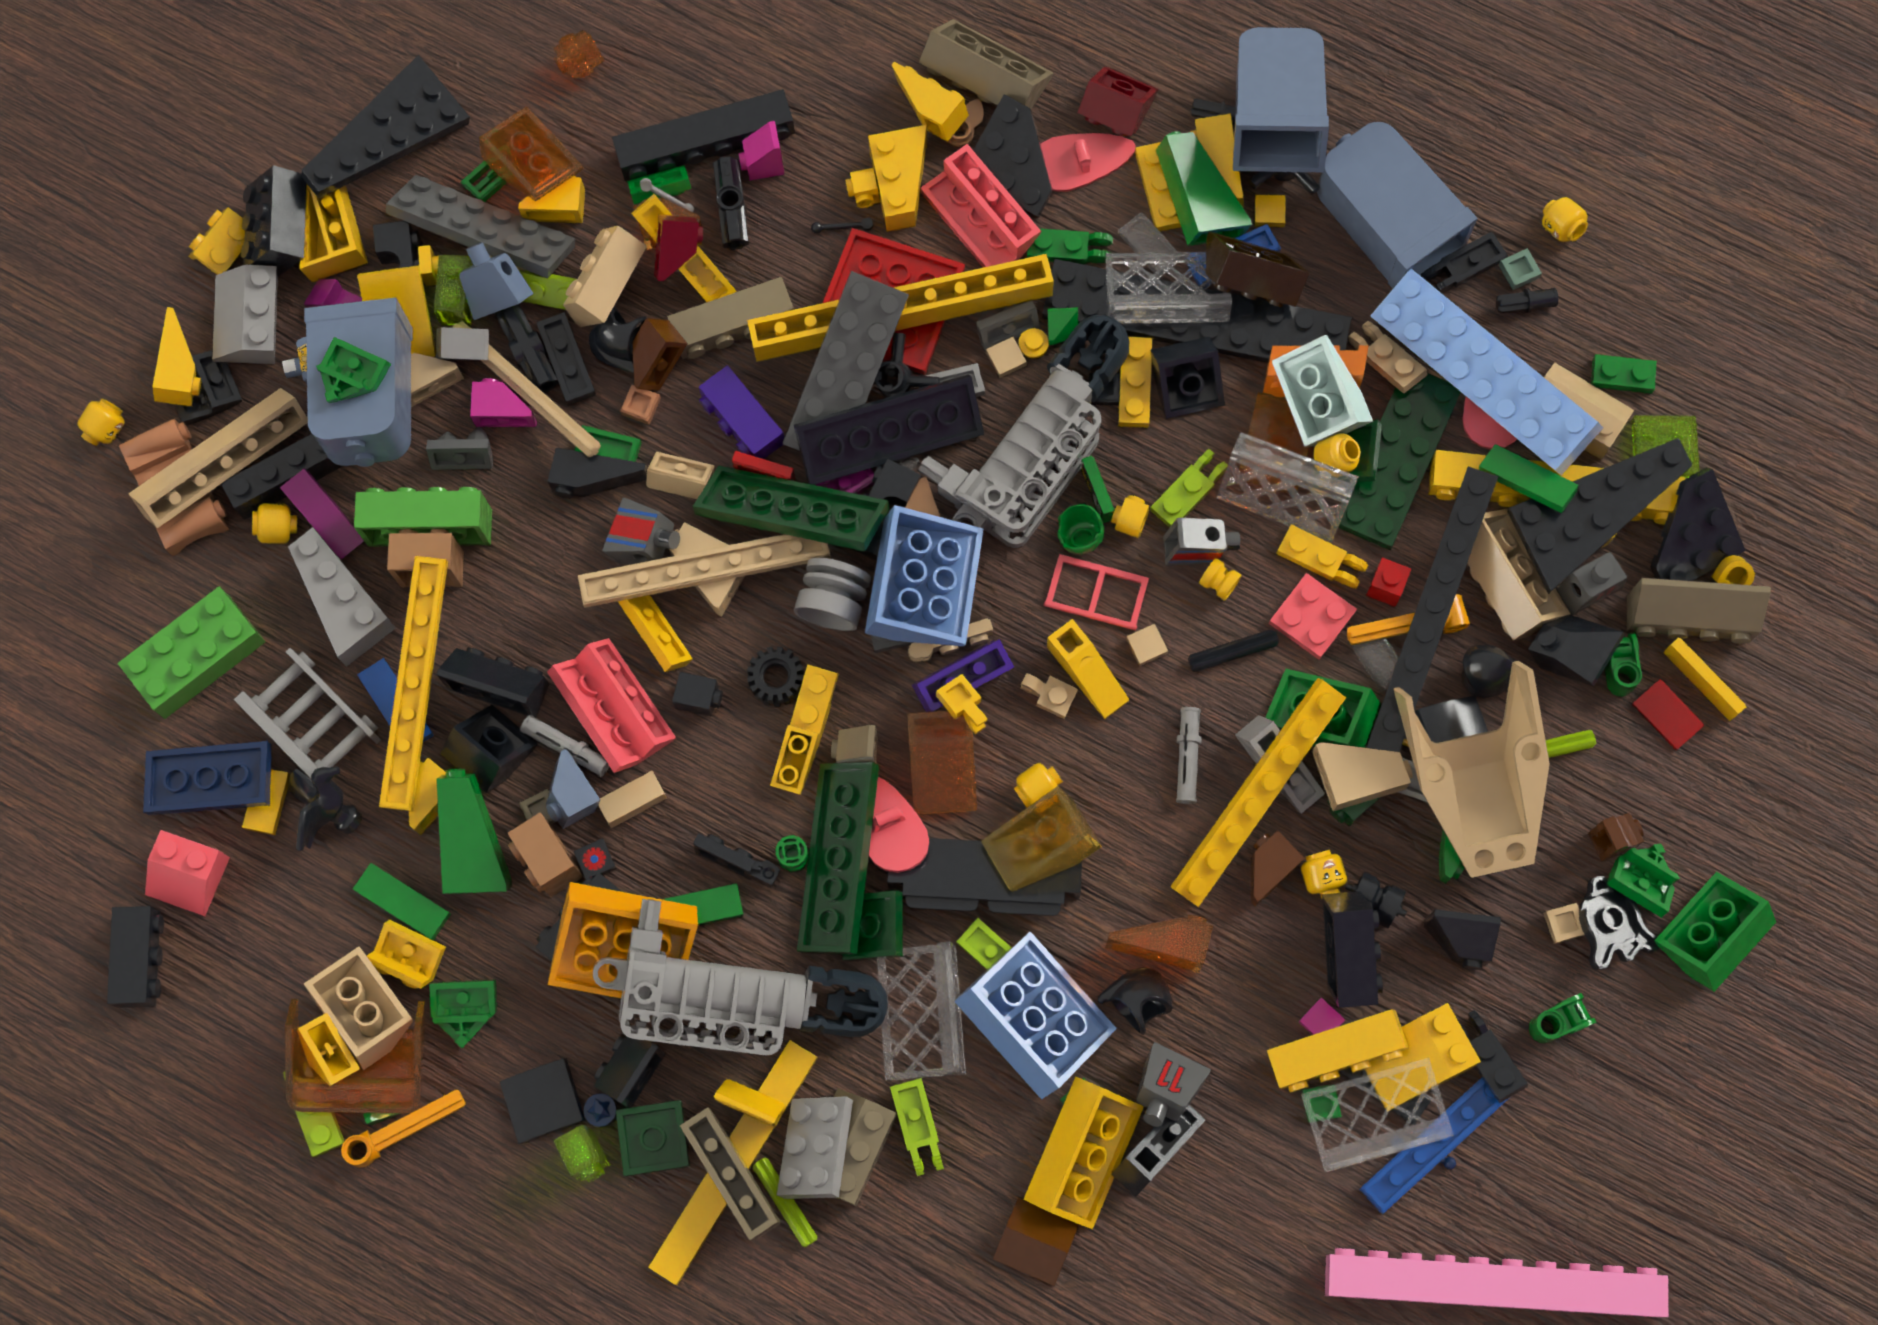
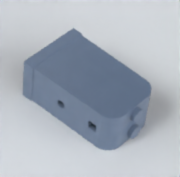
M1257 27L1245 31L1239 38L1233 171L1324 173L1329 116H1327L1324 41L1322 36L1308 28Z
M1372 122L1353 135L1348 133L1336 143V147L1326 156L1324 173L1321 172L1318 183L1320 186L1317 191L1318 197L1388 280V284L1392 289L1410 269L1421 276L1423 271L1440 262L1441 258L1467 244L1478 218L1468 207H1465L1391 125L1384 122Z
M397 298L304 308L309 430L328 458L337 465L367 467L375 462L392 461L400 458L407 452L411 444V341H413V327ZM334 337L391 363L388 372L376 391L343 401L327 402L325 386L316 365L321 364Z

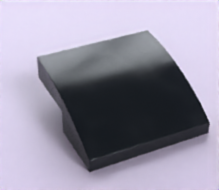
M213 350L192 356L196 377L201 378L199 396L194 395L192 406L174 404L181 423L184 422L186 426L222 413L242 402L227 362H213Z
M1475 696L1450 700L1415 711L1430 740L1434 743L1488 732Z
M567 1058L533 1068L500 1081L518 1144L527 1143L551 1132H559L585 1121Z

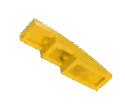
M655 194L631 213L655 242L657 238L658 214L672 215ZM698 245L696 254L678 268L706 302L736 292L734 287Z

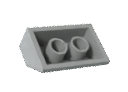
M243 265L216 275L213 362L275 364L278 290L276 266Z

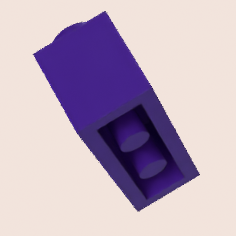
M728 365L699 386L701 394L699 402L708 414L714 412L720 419L717 423L726 436L732 434L738 441L736 447L740 452L765 459L783 445V431Z
M1000 639L993 640L912 684V687L926 712H933L944 706L936 697V691L959 675L963 674L975 689L1014 668Z

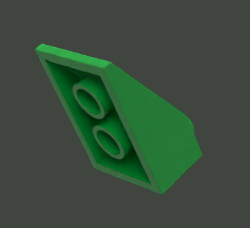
M1285 669L1265 718L1274 721L1281 731L1317 678H1320L1345 696L1346 699L1313 746L1315 747L1319 743L1365 747L1381 708V703L1371 688Z

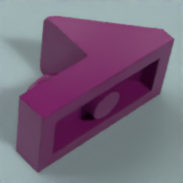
M318 279L304 302V306L309 308L361 302L362 298L344 290L336 279Z

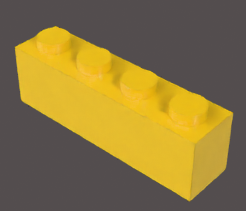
M1391 1009L1269 1049L1267 1053L1279 1088H1289L1290 1093L1308 1088L1307 1081L1320 1078L1321 1083L1339 1078L1338 1071L1351 1067L1352 1073L1370 1068V1061L1382 1057L1384 1062L1401 1058L1403 1057L1401 1051L1409 1047L1397 1012Z

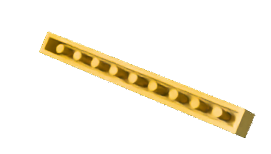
M1047 254L894 287L909 294L895 331L1053 296L1054 281ZM839 300L747 320L756 362L820 348Z

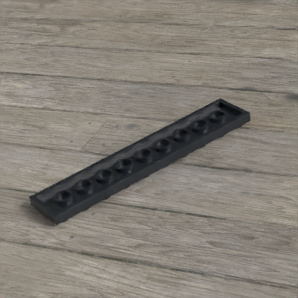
M1057 259L1054 260L1052 269L1054 281L1053 296L1046 297L1042 314L1043 319H1048L1047 309L1078 307V324L1083 319L1092 315H1106L1117 320L1125 328L1129 336L1152 338L1154 341L1169 344H1178L1210 337L1220 354L1266 363L1269 361L1272 346H1303L1323 335H1327L1333 345H1340V350H1345L1352 318L1284 304L1283 307H1277L1262 299L1252 300L1241 295Z

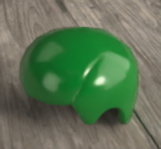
M1085 504L1073 505L1068 507L1058 517V539L1063 548L1069 553L1081 555L1093 552L1103 541V521L1100 514L1092 506Z

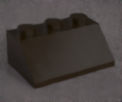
M1209 231L1207 234L1206 275L1214 282L1215 288L1228 293L1232 289L1241 291V295L1252 300H1257L1258 296L1267 299L1268 303L1277 307H1283L1284 304L1296 307L1309 272L1293 258L1283 252Z

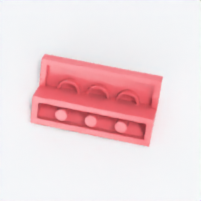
M968 144L944 160V171L920 188L924 198L983 268L1020 260L1041 234V230Z
M610 638L587 644L575 659L554 664L547 671L614 773L638 765L676 739V736Z

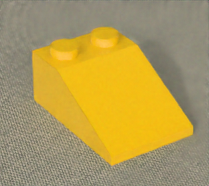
M1447 1003L1402 1026L1409 1047L1401 1051L1403 1057L1384 1062L1382 1057L1370 1061L1371 1067L1364 1070L1388 1112L1472 1069L1481 1061Z

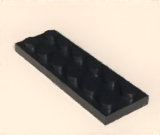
M969 374L794 424L807 481L811 485L883 465L887 459L897 461L984 435L973 381Z

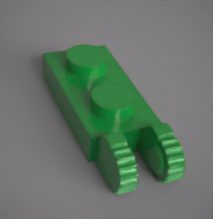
M1039 228L1041 234L1027 251V258L1047 254L1049 262H1054L1057 259L1078 264H1087V262L1108 263L1111 261L1112 255L1109 251L1097 249L1088 251V245L1110 246L1112 245L1113 237L1111 234L1101 232L1089 234V232Z

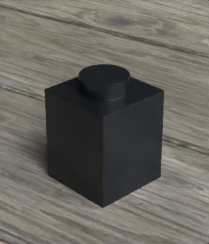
M680 672L672 702L678 710L712 717L714 708H720L723 690H719L720 687L717 679Z

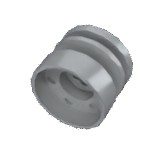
M811 558L806 566L808 573L804 574L803 582L809 588L799 591L794 613L810 623L838 631L856 630L862 607L855 601H862L866 598L867 593L865 589L870 585V575L860 568L845 562L828 558Z

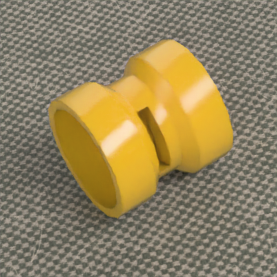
M1215 558L1204 572L1199 584L1206 589H1215L1217 596L1225 601L1240 581L1242 575L1235 570L1228 571L1224 563Z

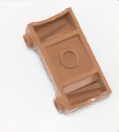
M172 419L120 444L119 447L129 470L135 476L140 486L192 450L188 441L192 437L184 422L179 424L175 419ZM210 491L162 526L156 528L164 548L172 556H175L190 543L208 535L224 533L229 528L224 520L227 513L219 499L215 500L212 491Z

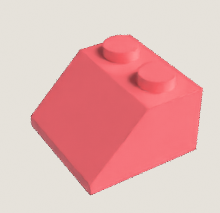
M160 830L147 862L145 895L205 917L230 857L217 849Z

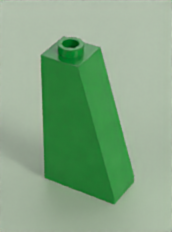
M1180 131L1167 134L1157 147L1156 153L1187 246L1205 244L1209 231L1231 238H1237L1245 234L1252 225V222L1193 132L1181 133Z
M461 768L448 769L445 775H441L436 779L442 894L507 892L512 887V878L475 773L465 774V769Z

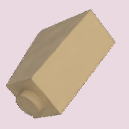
M684 522L680 530H675L680 535L678 547L669 550L672 556L728 546V544ZM745 576L697 585L695 587L713 611L722 617Z
M1330 743L1316 744L1312 751L1333 811L1406 790L1411 783L1410 779L1413 778L1410 764L1407 760L1403 761L1400 752Z

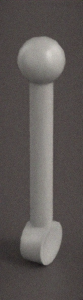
M648 178L640 181V187L643 191H652L681 208L686 215L693 213L694 207L690 203L684 204L652 185L651 180Z

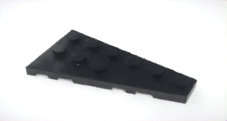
M418 55L302 169V178L315 195L321 198L468 125L470 116Z
M1679 438L1573 481L1578 484V491L1562 513L1532 498L1508 509L1507 512L1548 594L1691 468L1693 464Z

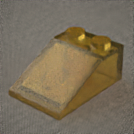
M1059 786L981 841L1009 890L1012 892L1073 867L1102 847L1074 800Z

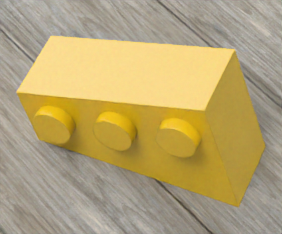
M927 125L869 135L870 156L886 231L916 226L928 141Z

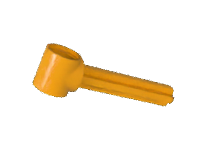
M1456 594L1443 629L1444 634L1458 632L1470 626L1460 594ZM1415 613L1348 627L1347 639L1351 645L1406 634L1409 631Z
M454 1090L372 1134L367 1130L359 1135L350 1136L342 1145V1156L346 1162L355 1167H367L375 1159L381 1157L380 1151L463 1108L466 1105L465 1100L459 1090ZM358 1143H365L367 1147L366 1155L360 1160H354L351 1155L352 1148Z

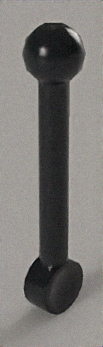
M864 218L862 222L834 224L814 222L811 225V230L816 234L822 230L862 228L865 231H870L873 228V221L870 218Z

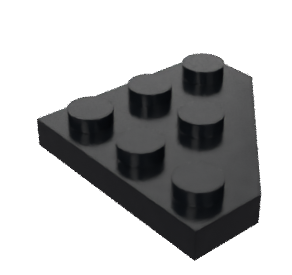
M1004 94L973 151L1022 209L1040 217L1053 193V188L1035 128L1032 110Z
M1706 467L1680 482L1676 495H1679L1673 513L1669 512L1661 534V537H1664L1658 555L1654 554L1650 567L1655 579L1693 581L1718 567L1724 558L1732 555L1737 556L1746 551L1713 469Z

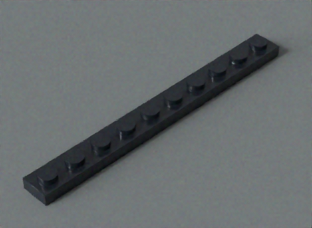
M1469 466L1466 470L1367 748L1399 752L1406 734L1393 689L1400 687L1412 697L1415 710L1497 482L1498 476Z

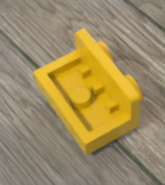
M229 207L223 210L222 213L217 209L206 223L210 226L206 234L203 236L199 233L189 245V248L193 251L188 257L192 260L197 259L217 275L226 272L241 253L245 238V230L242 229L243 218Z
M388 920L383 925L374 951L368 954L367 957L378 973L392 975L401 979V982L407 987L421 989L434 980L446 946L392 920Z

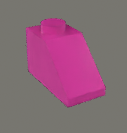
M771 121L742 141L744 152L738 153L741 170H748L750 181L784 175L775 121Z
M485 378L481 382H472L470 417L476 427H536L537 421L532 411L503 382L493 378Z

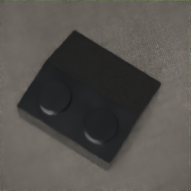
M1210 337L1150 350L1154 379L1166 419L1225 406L1218 350Z
M491 704L454 726L440 754L455 767L465 769V774L475 773L479 787L488 793L505 782L536 748L538 743L527 734L520 732V728Z
M621 1034L613 1045L612 1051L615 1053L608 1063L603 1062L596 1071L594 1079L597 1081L594 1087L627 1108H632L666 1053L650 1041L632 1039Z

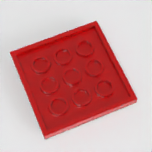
M852 228L823 303L840 299L851 271L894 288L962 273L965 271V264ZM946 320L894 331V333L906 334L902 363L907 365L911 371L923 375L926 374ZM893 336L883 358V362L891 360Z

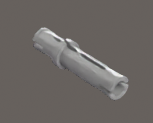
M1182 707L1180 708V735H1177L1176 743L1179 744L1176 802L1195 804L1197 803L1198 745L1202 744V737L1199 736L1201 709Z
M531 714L522 723L520 732L527 734L558 753L567 749L577 765L585 767L599 777L604 776L607 772L609 765L604 757L588 748L589 745L586 742H577Z

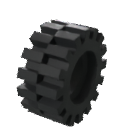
M771 646L767 647V651L764 653L762 650L757 652L758 657L756 659L752 657L750 660L751 666L747 668L748 684L755 698L758 701L762 700L767 706L770 703L774 704V707H780V703H785L786 706L790 704L792 698L796 700L804 678V670L800 659L794 656L791 650L784 651L783 647L777 646V650H773ZM772 666H781L788 672V679L781 687H770L764 681L765 672Z

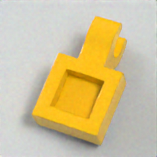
M963 674L936 691V697L954 719L963 715L969 728L975 734L986 728L984 722L987 721V717L976 706L981 702V696Z

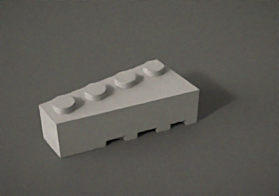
M313 527L288 546L334 651L346 667L395 629L391 621Z

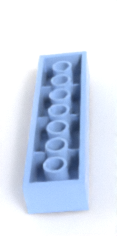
M1412 269L1405 274L1370 315L1560 475L1568 469L1603 429L1598 421Z

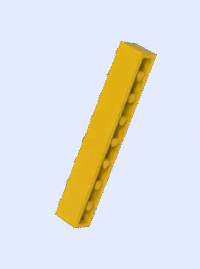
M1436 450L1431 459L1428 495H1436L1441 500L1457 498L1468 466L1479 470V465L1487 455ZM1529 460L1553 473L1558 474L1554 469H1552L1548 464H1546L1543 461ZM1570 465L1560 476L1573 482L1604 468ZM1680 477L1631 521H1639L1642 518L1652 519L1657 524L1665 525L1669 512L1673 513L1679 496L1676 495L1678 486L1681 481L1685 480V477ZM1496 482L1490 502H1498L1503 507H1512L1531 498Z

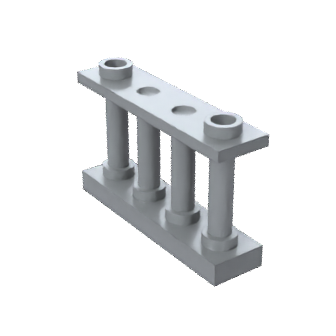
M291 648L286 651L295 663L259 696L254 695L251 698L243 691L234 699L310 778L313 771L317 768L333 767L366 735L376 744L381 741L374 733L378 727L366 715L360 719L311 669L316 664L303 651L299 655ZM305 671L316 684L280 717L276 716L271 719L265 713L269 709L267 705ZM326 692L337 705L302 738L299 739L297 737L293 741L286 734L290 730L288 726ZM347 714L358 726L322 760L318 758L313 762L307 756L311 751L309 747L341 717Z

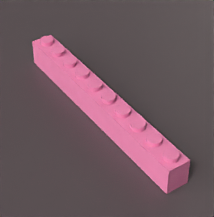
M1335 1248V1255H1326L1325 1296L1657 1318L1669 1317L1668 1276L1657 1275V1268L1637 1267V1274L1624 1273L1623 1266L1603 1265V1271H1590V1264L1569 1263V1269H1556V1262L1536 1261V1267H1524L1523 1260L1502 1259V1265L1489 1264V1258L1469 1257V1263L1455 1262V1256L1435 1255V1261L1422 1260V1254L1402 1253V1258L1397 1259L1388 1258L1387 1251L1369 1250L1368 1257L1355 1256V1249Z

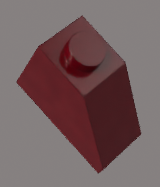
M658 214L653 274L657 281L666 280L697 252V245L702 244L703 227L699 226V222L695 217Z

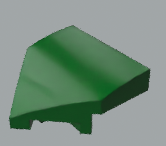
M334 337L321 364L316 365L322 376L326 390V400L328 403H334L376 391L388 372L391 363Z
M1660 843L1645 849L1637 850L1636 848H1631L1624 855H1620L1614 862L1607 885L1662 918L1669 912L1675 890L1673 884L1680 877L1669 869L1664 856H1662L1666 851Z
M496 980L432 982L429 984L432 1022L438 1024L461 1048L497 1012Z

